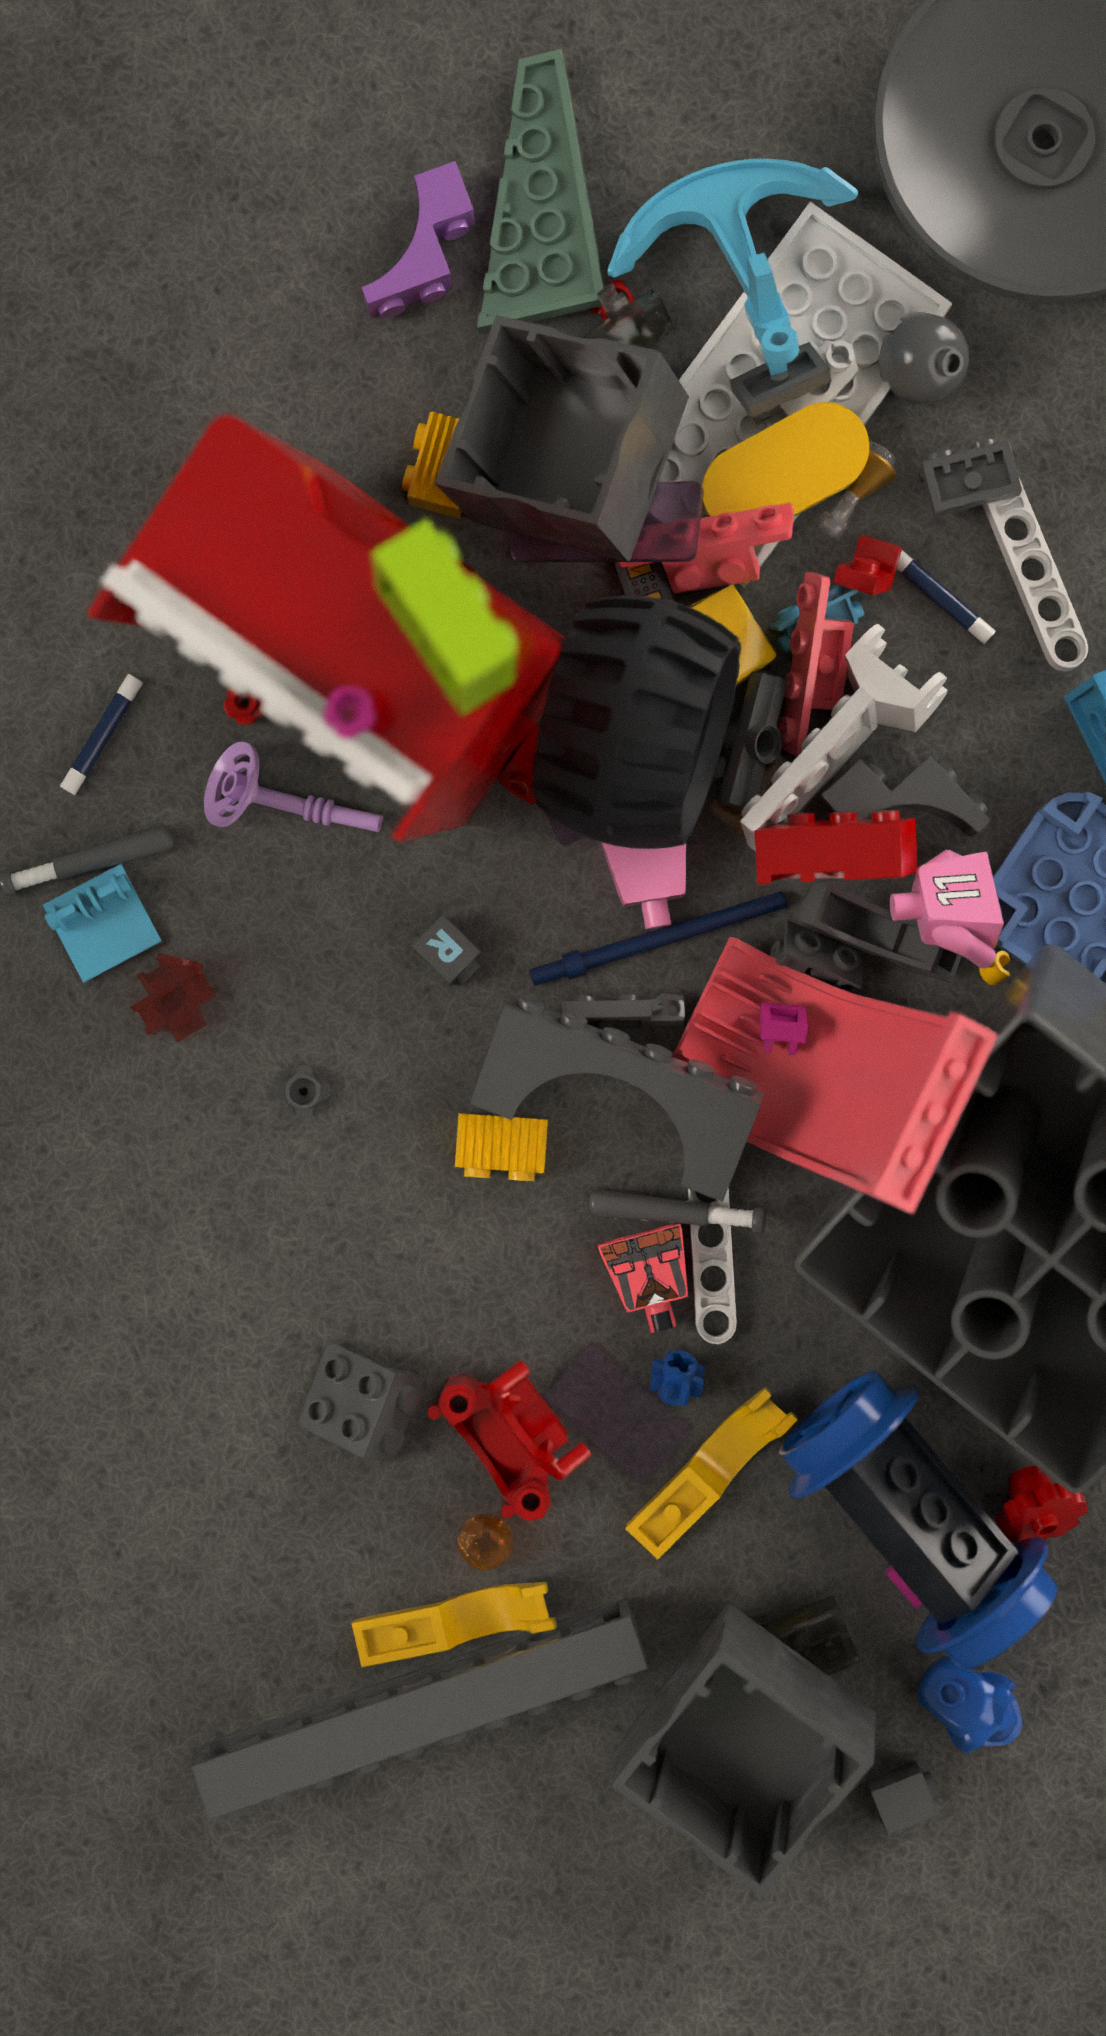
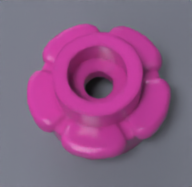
M351 687L337 689L331 694L328 704L324 707L325 722L328 727L335 729L338 736L346 739L356 738L360 732H368L375 723L376 713L372 710L374 701L369 693L362 689ZM347 709H354L355 715L347 717L345 715Z

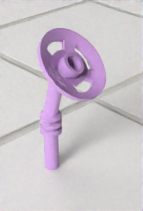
M237 742L227 748L216 762L207 782L204 796V811L207 820L217 827H227L234 823L252 802L302 815L304 821L310 822L313 818V822L319 824L322 820L323 825L327 826L333 822L374 832H380L382 826V815L337 806L334 800L330 799L325 803V799L321 797L316 800L315 796L309 795L305 799L259 786L258 752L253 745L247 742ZM244 756L250 757L249 763L246 761L238 763L240 758ZM247 770L246 776L242 775V772ZM221 789L222 794L225 796V798L222 800H220ZM226 812L234 813L229 817L223 816Z

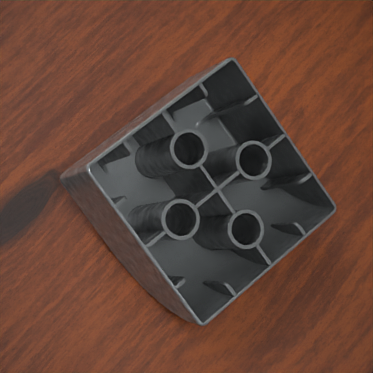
M1053 944L1041 948L975 1021L998 1036L913 1214L841 1184L795 1259V1268L802 1277L1062 1487L1072 1493H1082L1106 1472V983L1061 947Z

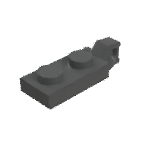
M661 993L656 999L653 998L652 1000H641L636 995H621L614 1000L596 1001V998L592 996H576L571 998L570 1001H562L561 1013L569 1011L579 1014L587 1019L588 1025L604 1030L605 1027H611L623 1032L650 1031V1027L683 1026L685 1017L683 995Z

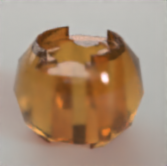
M486 1513L477 1514L463 1524L458 1534L457 1545L463 1561L472 1568L487 1571L494 1570L505 1564L512 1554L514 1539L508 1523L499 1516ZM482 1532H490L491 1540L498 1542V1545H491L489 1552H481L480 1544L473 1542V1539L481 1538Z

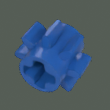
M668 1351L664 1361L656 1358L653 1360L649 1389L651 1391H658L659 1398L668 1405L686 1406L691 1395L700 1398L705 1382L703 1380L705 1366L697 1365L695 1357L686 1351Z

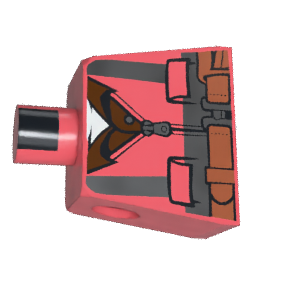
M673 1223L598 1243L601 1257L627 1313L645 1309L651 1333L676 1327L670 1301L688 1297L681 1224Z

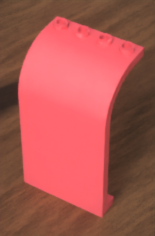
M729 937L672 1057L687 1063L689 1060L704 1062L714 1068V1073L729 1079L732 1076L746 1078L757 1085V1090L764 1092L762 1103L746 1141L747 1143L913 1214L998 1035L958 1013L950 1012L948 1017H943L842 990L787 966H780L776 963L775 958L738 938ZM761 1002L806 1007L808 1024L806 1043L798 1042V1050L795 1055H789L787 1041H774L771 1053H765L763 1039L760 1038L759 1014Z

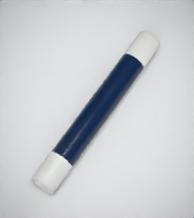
M903 550L901 551L897 570L980 642L985 644L996 631Z
M127 674L62 781L61 788L76 795L143 682Z

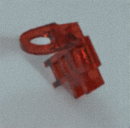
M156 953L155 960L159 962L160 967L147 975L144 972L137 975L149 996L130 1008L134 1013H139L147 1026L144 1029L147 1035H154L168 1026L177 1042H180L185 1037L208 1024L198 1007L215 998L216 993L202 974V964Z

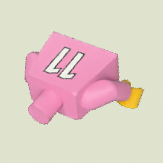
M944 850L916 869L912 893L891 894L890 912L892 920L917 919L921 941L926 945H938L941 948L967 958L979 967L982 979L989 985H998L1010 977V972L1003 969L1010 962L1009 954L1006 951H999L995 954L993 950L996 948L1003 919L987 852L961 856L951 850Z

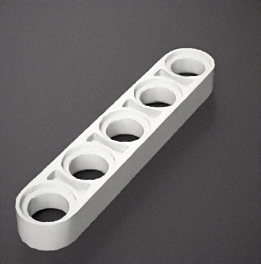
M1021 483L1022 492L1020 496L984 504L983 508L1046 660L1056 670L1070 671L1079 666L1086 658L1088 653L1087 640ZM1013 518L1022 520L1028 529L1027 537L1019 541L1010 539L1005 533V522ZM1032 558L1040 561L1044 566L1043 578L1038 581H1031L1025 578L1021 571V565L1024 560ZM1053 599L1059 604L1061 615L1058 620L1050 622L1041 618L1038 613V604L1041 600ZM1069 639L1075 643L1078 653L1074 661L1065 662L1056 656L1054 648L1058 640Z
M729 1187L723 1202L719 1200L709 1202L711 1206L730 1208ZM687 1188L688 1201L702 1202L696 1196L695 1191ZM690 1224L696 1328L701 1337L707 1342L721 1344L732 1338L737 1324L731 1226L726 1224L720 1225L723 1230L721 1242L716 1246L707 1247L701 1244L698 1238V1230L701 1225ZM709 1266L722 1268L726 1275L724 1286L717 1291L706 1290L700 1281L703 1270ZM715 1310L725 1313L729 1321L726 1331L718 1336L708 1334L703 1327L705 1316Z

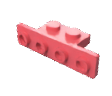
M791 503L766 505L746 511L721 513L717 516L694 520H680L675 523L648 528L642 527L630 563L617 561L621 568L662 561L674 594L759 580L760 566L753 546L791 539L794 519L793 506Z
M815 572L805 573L804 582L800 584L797 591L798 623L797 628L791 634L790 649L793 654L791 671L785 677V680L788 681L784 694L786 697L785 712L778 723V729L782 737L781 748L794 756H799L803 751L801 746L807 737L811 709L833 710L838 701L843 697L847 674L845 654L851 648L854 622L849 620L825 618L830 578Z

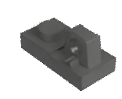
M808 342L799 346L797 357L787 363V371L771 376L766 363L731 379L730 384L732 392L749 416L753 418L756 424H760L762 421L780 414V404L790 399L792 401L831 382V375L827 364L811 343Z

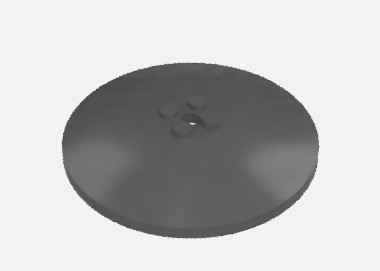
M925 0L904 25L889 52L880 77L874 105L873 141L877 168L885 193L894 212L907 232L937 263L957 277L983 290L1022 301L1043 303L1071 302L1106 294V0ZM1040 131L1049 133L1054 140V147L1046 150L1038 148L1032 140V135Z

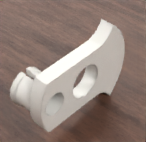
M826 340L821 345L817 353L830 369L831 382H829V388L820 395H813L808 392L792 401L790 399L780 404V411L785 417L814 403L831 402L856 376L859 369L854 359V349L850 343L843 340L834 342ZM836 354L841 355L846 362L837 363L833 360L832 356Z

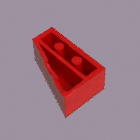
M899 810L872 812V819H857L855 811L829 813V820H815L814 813L811 812L787 814V822L754 830L757 885L772 884L773 881L780 879L799 878L800 883L815 882V878H844V880L900 878L916 873L918 868L915 818H900Z

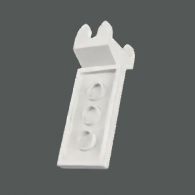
M879 624L871 627L845 654L848 677L855 693L851 697L845 695L838 701L831 712L833 718L822 730L819 728L814 729L802 743L801 749L803 751L792 764L787 761L778 768L771 779L773 785L762 797L760 795L754 796L744 807L741 813L743 818L740 823L747 844L755 851L754 830L787 822V814L801 813L878 727L877 724L916 732L947 694L948 690L942 686L947 677L938 672L918 690L904 679L908 669L899 664L893 670L878 658L887 642L881 639L885 629Z

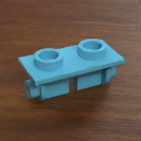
M839 584L830 586L825 618L849 620L854 622V625L858 624V618L864 616V610L858 600L851 602L850 596L859 591L848 587L843 589L842 585ZM797 604L778 612L779 620L769 625L771 630H782L784 636L778 638V642L784 654L791 652V634L797 628L799 616Z

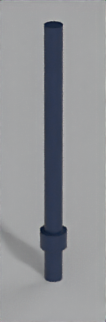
M782 891L590 951L580 953L579 950L561 955V960L529 969L534 986L568 976V979L571 980L586 975L585 970L786 908V901Z

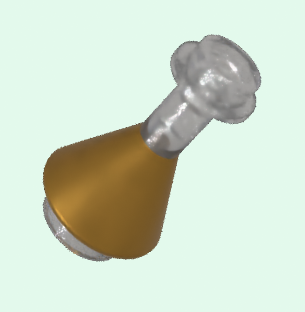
M869 441V456L863 471L856 481L846 488L845 493L832 513L822 511L819 515L821 521L818 527L834 539L840 540L843 535L850 533L851 530L846 522L862 499L896 479V471L893 466L897 459L888 449L878 443Z

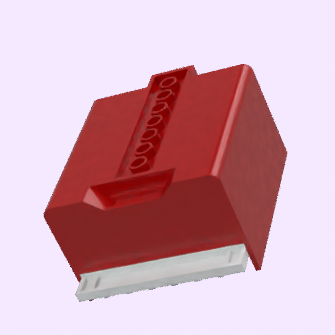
M232 415L219 416L209 425L118 566L112 565L102 579L101 583L104 587L86 613L94 620L146 627L159 635H162L165 631L178 638L181 643L177 648L184 655L200 665L208 662L222 670L223 673L219 679L224 684L243 696L249 692L265 702L261 707L264 713L284 726L292 723L307 732L303 740L319 753L327 757L333 753L347 761L349 764L345 771L357 781L368 787H371L373 783L381 786L404 804L414 803L392 834V837L399 842L462 827L466 824L542 716L551 677L555 671L560 650L565 640L562 634L492 585V582L462 560H457L456 563L465 576L475 575L484 587L490 600L485 606L496 622L504 619L513 630L519 642V647L515 649L518 663H516L514 684L461 717L375 588L372 553L413 527L327 464ZM343 687L362 689L369 693L374 701V706L372 707V710L376 713L374 725L368 732H360L358 737L352 739L338 736L335 729L328 727L324 719V707L328 704L331 694ZM349 708L346 710L345 715L353 717L355 710Z

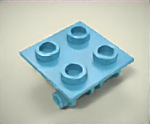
M122 864L43 904L47 913L44 916L52 930H56L83 983L162 942Z

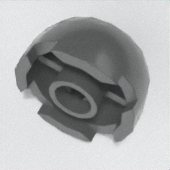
M924 312L904 315L900 318L903 322L896 327L892 336L886 335L883 339L879 355L881 379L889 383L891 390L896 394L894 397L897 400L916 404H931L942 401L959 388L967 373L969 346L964 334L950 319Z

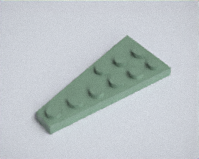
M562 49L522 58L518 62L511 106L512 121L509 139H506L504 151L506 158L503 178H500L490 240L491 254L488 273H485L483 284L484 299L482 311L479 313L477 329L480 334L491 331L496 315L531 323L607 305Z

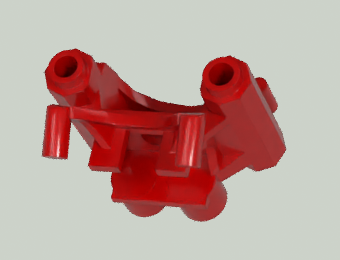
M520 1360L490 1384L478 1382L466 1373L450 1376L442 1388L439 1402L430 1404L428 1416L431 1419H437L442 1412V1416L446 1418L449 1426L456 1429L480 1459L496 1483L501 1496L505 1499L501 1504V1515L504 1518L509 1519L514 1513L527 1521L543 1518L551 1505L548 1475L550 1474L557 1480L565 1478L592 1456L589 1449L581 1442L559 1460L552 1456L553 1452L569 1441L566 1436L568 1431L527 1377L530 1374V1370L523 1361Z

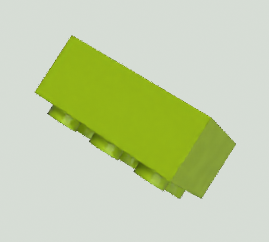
M426 519L372 553L376 590L461 717L514 684L516 663H518L515 650L519 647L518 639L504 619L496 622L485 606L490 600L484 587L475 575L472 574L466 577L456 563L460 559L458 550L445 531L437 534Z

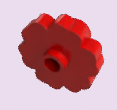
M1029 1466L1019 1469L1009 1476L1007 1480L1009 1485L1007 1494L1010 1501L1003 1505L1004 1512L998 1514L994 1520L996 1526L1010 1542L1016 1543L1031 1537H1040L1045 1541L1048 1537H1060L1079 1524L1078 1518L1085 1515L1088 1509L1082 1493L1069 1492L1059 1483H1052L1049 1476L1043 1474L1039 1467Z

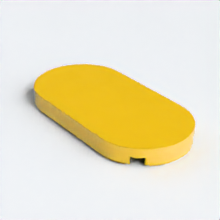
M819 402L800 409L729 448L712 461L703 479L702 503L707 516L711 517L721 513L757 509L766 505L791 503L795 517L846 489L856 481L868 460L869 437L864 424L853 411L845 406L831 402Z

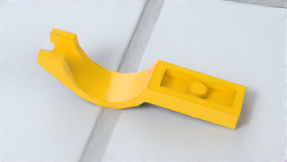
M762 1388L729 1415L702 1443L690 1460L626 1524L625 1529L657 1560L722 1496L724 1490L736 1474L759 1450L772 1440L782 1437L798 1421V1417L792 1411L786 1415L769 1398L772 1392L768 1388Z
M547 1582L497 1585L463 1593L437 1603L355 1619L351 1624L361 1667L447 1651L469 1640L505 1631L521 1630L534 1634L554 1630L557 1627L555 1617L549 1618L544 1594L548 1592Z

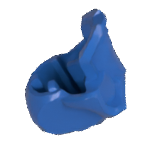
M943 1656L931 1664L919 1683L917 1691L919 1703L946 1726L953 1745L965 1755L971 1753L972 1750L979 1749L982 1745L999 1746L1012 1743L1019 1736L1023 1726L1018 1703L1012 1694L1015 1689V1683L1003 1674L994 1672L979 1673L973 1668L960 1669L949 1656Z

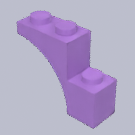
M456 161L414 176L416 193L419 199V217L416 231L411 244L400 261L384 276L362 287L365 304L371 318L378 315L381 318L397 316L405 310V305L419 300L425 304L438 301L446 295V290L452 289L451 273L438 239L442 237L445 240L458 239L468 233L469 227L475 226L474 209Z

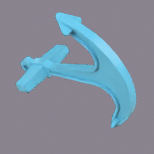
M747 159L704 168L663 188L635 213L619 237L608 267V276L615 278L632 271L635 261L644 254L661 233L669 228L682 224H696L705 227L715 237L748 297L744 303L746 317L753 328L755 338L759 340L762 356L770 375L787 371V363L793 361L799 353L797 332L790 326L789 314L783 305L780 293L777 292L773 272L765 254H756L746 221V213L758 200L774 194H790L822 200L824 205L833 206L854 200L858 195V190L827 167H823L820 170L788 160Z

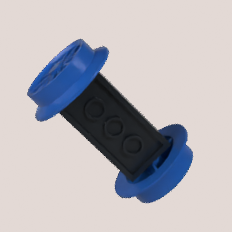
M871 1370L855 1378L821 1403L782 1443L779 1454L795 1472L788 1493L793 1499H799L825 1486L929 1610L930 1614L921 1625L916 1636V1646L923 1653H934L944 1650L960 1669L977 1667L998 1656L1023 1637L1040 1620L1052 1604L1058 1587L1042 1567L1048 1553V1545L1040 1537H1031L1012 1544L906 1419L905 1416L912 1409L918 1398V1390L914 1386L893 1390L877 1370Z

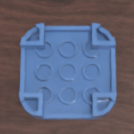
M1088 791L1085 793H1065L1046 802L1034 814L993 875L1003 919V927L997 946L1026 966L1041 948L1046 945H1057L1106 983V805L1101 802L1102 797Z

